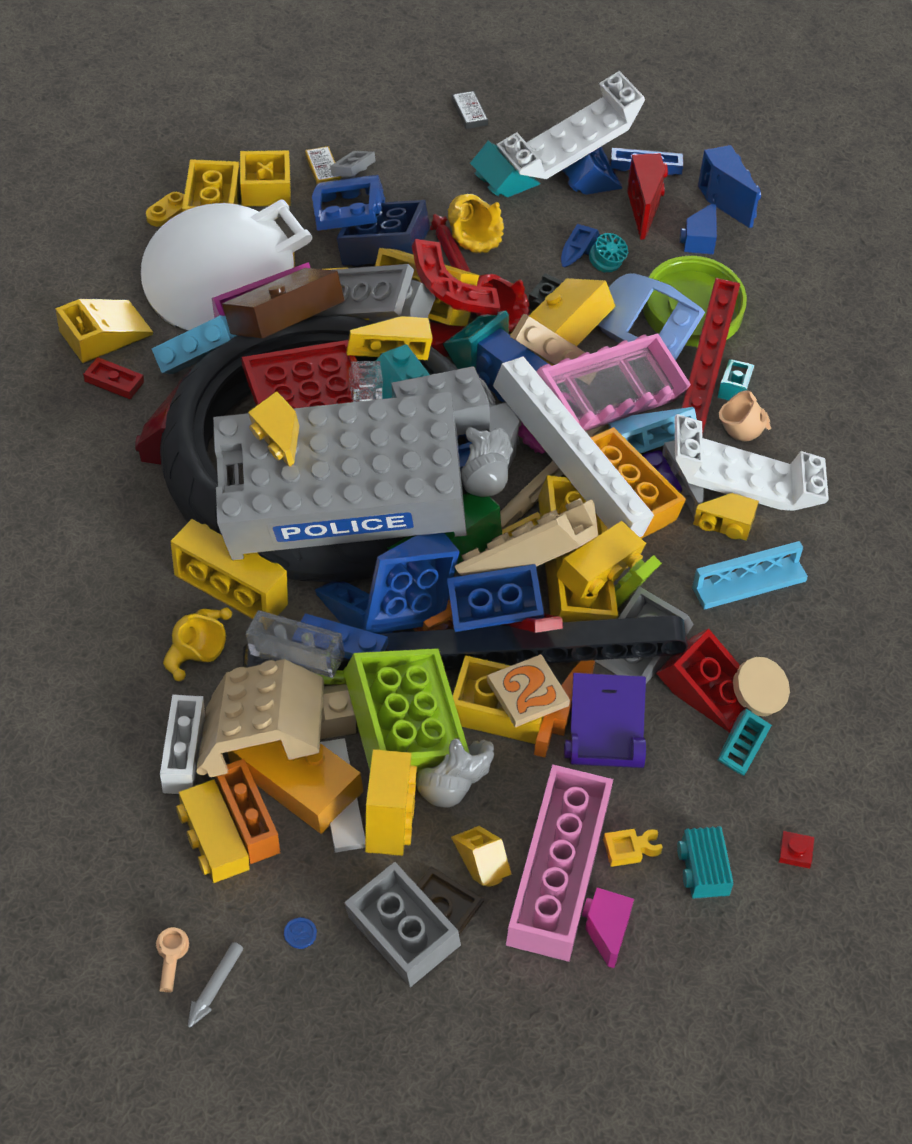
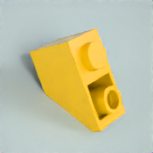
M275 392L248 412L252 423L249 428L259 441L264 439L269 444L267 447L277 461L282 459L290 467L295 461L299 422L296 411L278 392Z
M730 493L698 504L693 525L699 526L704 531L713 530L726 534L731 539L747 541L759 501Z

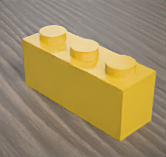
M620 521L566 556L556 577L579 599H582L589 593L594 595L603 587L604 583L609 580L615 581L626 568H632L643 558L641 553L646 542L623 521Z
M215 779L180 791V805L176 806L177 814L182 824L187 822L190 830L187 831V836L192 849L198 848L201 856L198 857V862L203 875L210 874L213 883L250 870L248 853Z

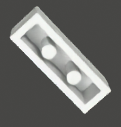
M172 695L160 770L163 793L179 794L180 791L196 785V769L205 721L203 696Z

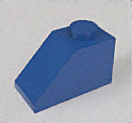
M710 204L687 218L685 229L681 228L679 239V243H684V252L714 254L717 239L716 204Z

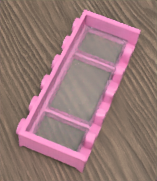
M658 333L651 336L642 335L631 342L625 340L612 348L605 346L592 354L586 352L573 360L566 358L553 366L546 364L536 371L585 431L673 402L691 385Z

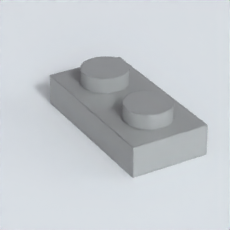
M352 151L330 166L331 175L341 176L342 179L354 178L357 173L366 170L369 165L375 162V153Z

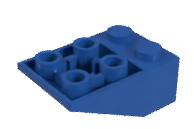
M731 145L704 150L698 187L705 199L711 204H716L717 208L748 228H752L754 218L757 216L758 200L761 198L759 186L754 183L749 170H746L739 154H736Z

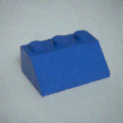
M602 147L562 170L570 179L568 181L570 187L574 191H581L585 195L623 188L613 168H611V164Z
M536 564L447 578L455 632L520 622L526 618H545Z

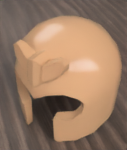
M745 390L737 393L719 411V418L726 432L738 441L754 440L761 435L765 428L771 429L767 412L756 402L757 399L751 391Z

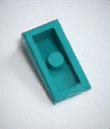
M729 359L717 398L729 401L737 393L747 391L754 365ZM732 366L746 368L747 372L743 374L741 371H731Z

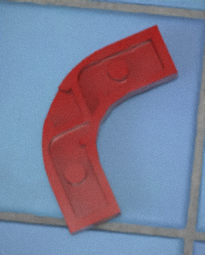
M414 240L412 250L416 271L421 283L434 296L455 310L490 315L498 314L500 304L496 288L475 286L459 281L447 271L444 265L440 242Z

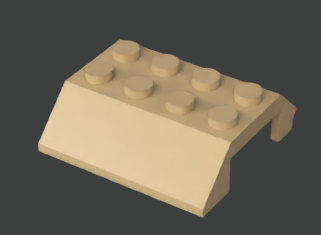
M286 659L278 661L269 660L261 665L247 668L238 667L230 672H226L206 707L196 772L199 775H206L208 773L209 777L227 774L228 768L222 753L278 740L282 741L289 760L319 753L324 694L323 677Z

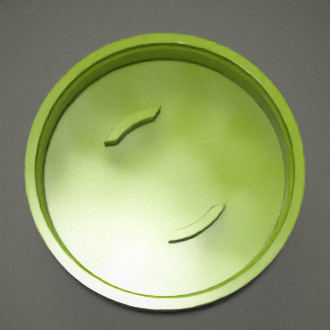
M681 256L663 262L650 274L649 278L671 285L705 312L685 344L686 346L698 347L715 278L741 283L727 339L733 336L739 329L747 303L746 291L738 276L727 266L706 257ZM654 290L644 305L643 312L648 324L659 334L677 306L678 301Z

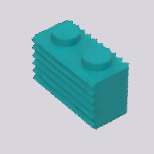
M722 827L685 829L682 841L677 843L679 860H685L686 869H683L684 887L690 888L692 898L730 896L734 883Z

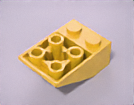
M78 299L55 308L59 332L82 363L153 335L151 328L129 300Z

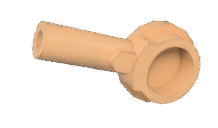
M175 927L162 931L156 940L157 951L164 958L160 992H173L177 959L183 957L189 948L187 934Z

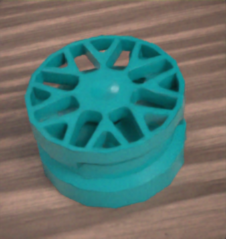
M613 233L601 234L590 249L589 260L597 270L603 273L616 271L621 267L622 262L628 255V246L621 237Z

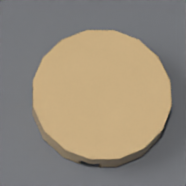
M754 657L743 662L738 667L739 669L733 678L734 693L744 708L747 707L757 716H769L780 711L786 705L790 694L789 681L785 672L776 662L765 657Z

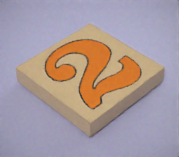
M542 655L487 675L488 684L514 727L568 707L570 704L569 697Z

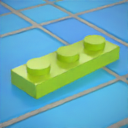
M654 555L646 562L640 559L614 586L617 608L662 564Z

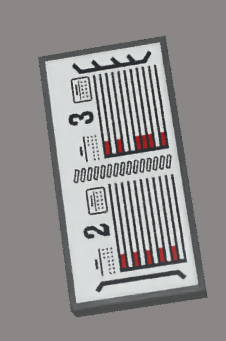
M474 91L452 94V102L465 129L488 125V118Z

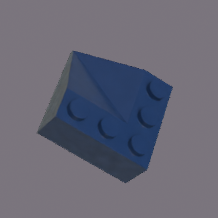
M426 200L381 203V213L375 214L377 218L376 223L342 227L337 236L342 265H351L353 267H359L364 264L376 265L379 248L395 249L413 254L412 245L414 240H425L430 228Z

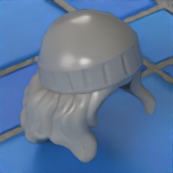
M469 427L466 430V437L472 444L469 445L470 455L461 469L462 485L468 493L474 496L489 497L496 495L503 490L508 481V465L513 452L509 436L501 427H496L495 430L490 432L478 431L475 428Z
M453 739L449 745V754L445 755L441 764L418 771L416 780L417 790L432 805L443 808L455 806L467 794L472 783L479 781L488 774L494 757V745L486 740H481L480 742L473 741L468 746V753L464 750L459 739Z

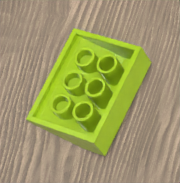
M439 649L353 653L343 673L369 770L371 769L373 749L411 753V765L417 766V772L424 768H432L441 764L445 755L449 754V745L455 738L460 740L464 750L469 753Z

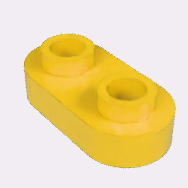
M180 192L169 193L150 206L146 211L147 222L152 226L161 227L167 221L182 213L184 194Z

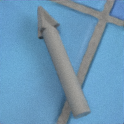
M231 943L198 1000L191 1002L188 1027H192L212 1011L209 1008L211 1002L243 951V947L240 944Z

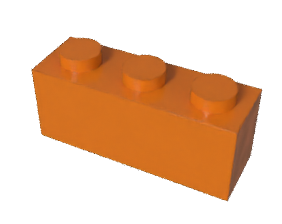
M245 759L227 764L228 773L215 776L216 783L248 853L250 864L279 854L278 832Z

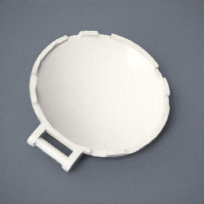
M279 200L260 212L245 206L228 203L206 204L191 208L167 221L148 243L141 263V282L144 293L153 310L164 321L172 326H178L189 331L214 319L213 297L294 268L293 252L310 243L312 235L308 230H304L291 214L285 200ZM282 217L295 235L287 238L274 220Z

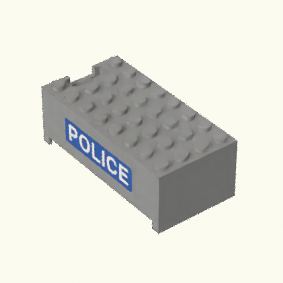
M451 392L295 408L294 410L299 422V433L295 461L290 467L282 459L277 461L267 447L269 444L264 439L259 441L249 428L252 424L249 414L214 417V445L218 474V487H216L217 524L232 560L244 559L243 554L445 532H454L455 537L467 536L457 430ZM243 464L244 484L239 482V465Z

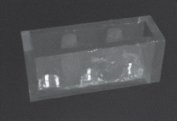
M257 611L246 631L251 655L273 661L286 659L313 673L334 678L345 656L341 633L264 611Z

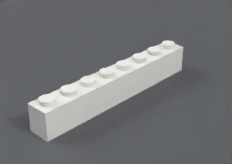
M524 356L502 363L493 387L582 497L586 501L593 500L595 513L608 529L623 521L639 537H642L654 516L651 510Z

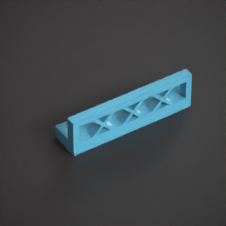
M798 541L697 568L692 589L703 609H708L806 582L808 576L799 562L803 546ZM713 575L709 579L704 580V577Z

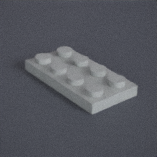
M409 264L334 269L338 271L345 301L313 315L348 316L362 319L400 317L414 269Z

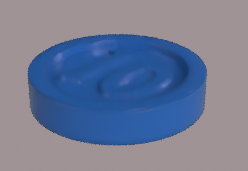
M306 918L292 919L284 929L286 942L291 947L298 949L310 946L317 936L314 923Z

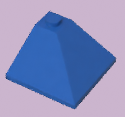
M445 533L416 535L377 557L362 630L381 633L423 627V621L446 610L449 599L447 578L454 577L459 550Z

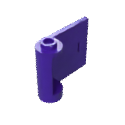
M573 673L570 740H565L564 758H570V765L644 768L646 758V740L644 737L646 676Z

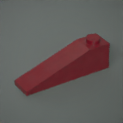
M180 383L144 424L141 435L136 437L135 450L139 452L141 462L161 465V437L166 427L169 406Z

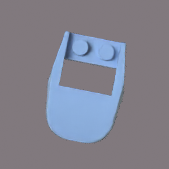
M630 273L619 277L610 285L609 290L615 303V308L598 324V327L604 334L618 343L625 340L628 342L634 341L638 337L628 333L652 292L656 290L678 301L677 306L659 333V336L676 361L705 312L671 285Z

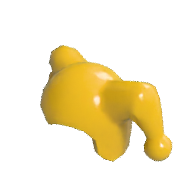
M225 607L221 610L200 609L196 613L183 616L176 622L172 631V645L163 661L165 669L173 674L175 681L181 682L186 677L185 671L179 669L183 662L189 659L199 662H211L220 656L225 645L226 633L223 624L217 619H230L232 617L230 608Z

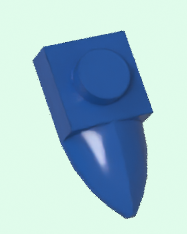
M577 224L562 250V266L567 267L573 264L583 254L589 255L591 247L600 236L599 231Z

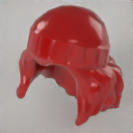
M495 274L479 276L477 286L497 289L500 304L499 312L507 311L509 314V334L512 333L522 315L530 313V309H528L530 306L527 295L524 294L525 287L523 286V281L519 279L515 283H511ZM477 313V316L479 317V316H481V315H486V314Z

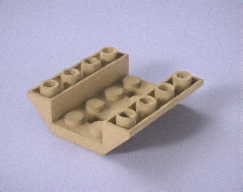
M581 498L565 505L567 511L558 514L556 510L541 516V519L537 520L538 524L535 526L530 521L517 527L512 532L513 536L511 537L506 532L492 539V542L486 544L488 547L485 549L486 551L480 553L477 548L462 555L464 561L455 565L457 572L464 576L536 564L537 567L581 547L598 536L593 500L591 499L583 503Z

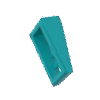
M748 709L742 711L735 721L717 760L744 776L772 725ZM744 726H747L748 728L755 731L756 735L754 736L748 731L744 730ZM739 735H742L748 740H750L752 742L751 746L743 740L739 739ZM734 744H737L746 751H748L747 754L745 755L736 748H734ZM729 753L743 760L742 765L728 758Z

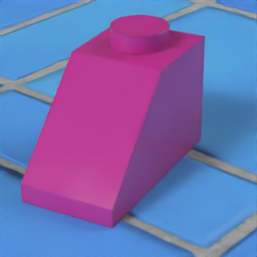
M596 888L594 898L586 899L582 916L587 918L585 929L608 967L614 968L634 899Z

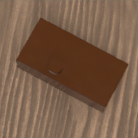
M303 268L224 302L222 305L230 334L265 338L344 302L345 299L338 271Z

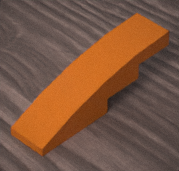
M595 660L580 661L561 685L570 699V704L568 707L544 716L536 738L534 755L546 758L552 733L564 736L572 707L573 673L592 674Z

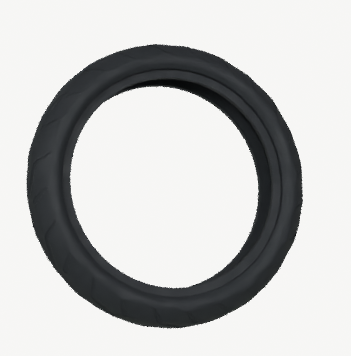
M311 316L265 338L235 336L212 350L196 364L180 383L171 401L170 409L167 412L166 427L162 433L160 444L162 471L168 490L187 523L193 519L201 524L208 525L210 529L221 534L217 524L216 487H218V474L208 457L207 450L214 432V417L224 416L238 401L251 393L242 367V357L348 340L350 330L375 324L376 322L348 316ZM430 347L428 360H419L430 375L458 370L455 365L450 363V360L433 347ZM355 356L362 375L378 359V357ZM464 438L457 439L458 446L466 443ZM462 485V492L464 495L467 493V491L464 489ZM406 537L257 553L272 563L280 564L287 570V579L317 582L351 581L373 577L377 557L387 552V547H391Z

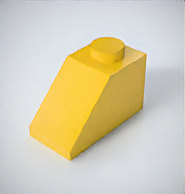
M477 826L451 837L473 880L482 886L497 885L503 881L502 878L512 874L502 839L481 826Z

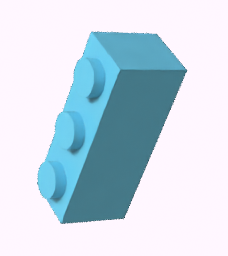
M220 315L152 348L161 373L173 374L198 363L212 350L238 335L230 334L226 316Z

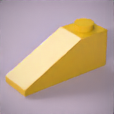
M401 316L350 330L346 353L353 356L379 357L386 351L407 344L419 360H428L432 343L429 319Z

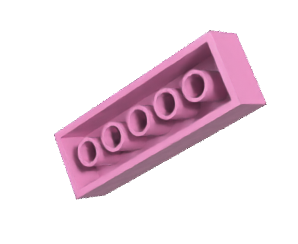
M552 764L510 919L506 946L570 962L610 799L613 779Z

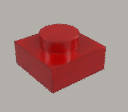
M783 831L779 863L810 869L814 837Z

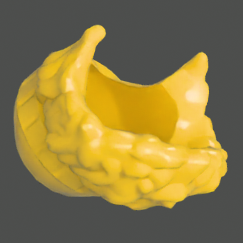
M463 194L453 199L448 209V220L452 229V237L459 243L460 247L475 253H488L491 249L498 248L499 243L502 241L501 236L504 235L502 232L504 230V223L502 217H500L501 209L498 202L489 205L473 194Z

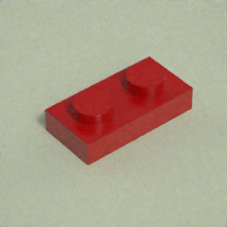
M99 357L95 359L83 374L84 382L130 400L144 383L143 374Z

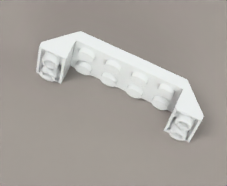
M618 71L599 83L603 95L599 100L527 143L516 132L498 143L497 147L520 175L548 179L628 131L645 101L644 96Z
M676 414L674 417L675 459L688 483L724 494L734 493L758 500L759 504L779 510L795 511L824 504L829 500L825 458L800 451L792 463L788 464L702 438V421Z

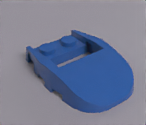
M379 175L318 183L312 195L317 231L376 223L377 218L375 214L381 213V203L385 202ZM365 188L366 194L369 195V204L354 203L348 207L330 206L325 210L321 208V202L332 201L337 197L336 192H341L342 197L345 199H351L361 194L360 189Z

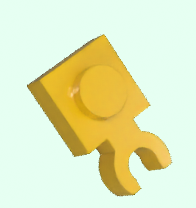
M635 829L604 833L603 842L610 867L639 863L642 861L643 853L651 857L660 855L663 848L662 844L651 845L648 842L657 840L658 830H647L642 836H637Z

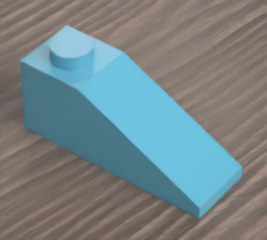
M688 407L638 414L609 423L608 426L609 429L614 427L639 453H643L663 446L665 442L675 440L674 417L676 414L696 419L695 408Z

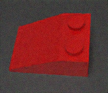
M661 153L632 155L627 193L640 239L646 238L660 205V199L665 194L663 180L668 176L667 163H663Z
M708 628L692 636L687 641V650L679 655H673L656 674L675 696L730 733L739 714L748 709L739 703L734 693L733 678L740 665Z

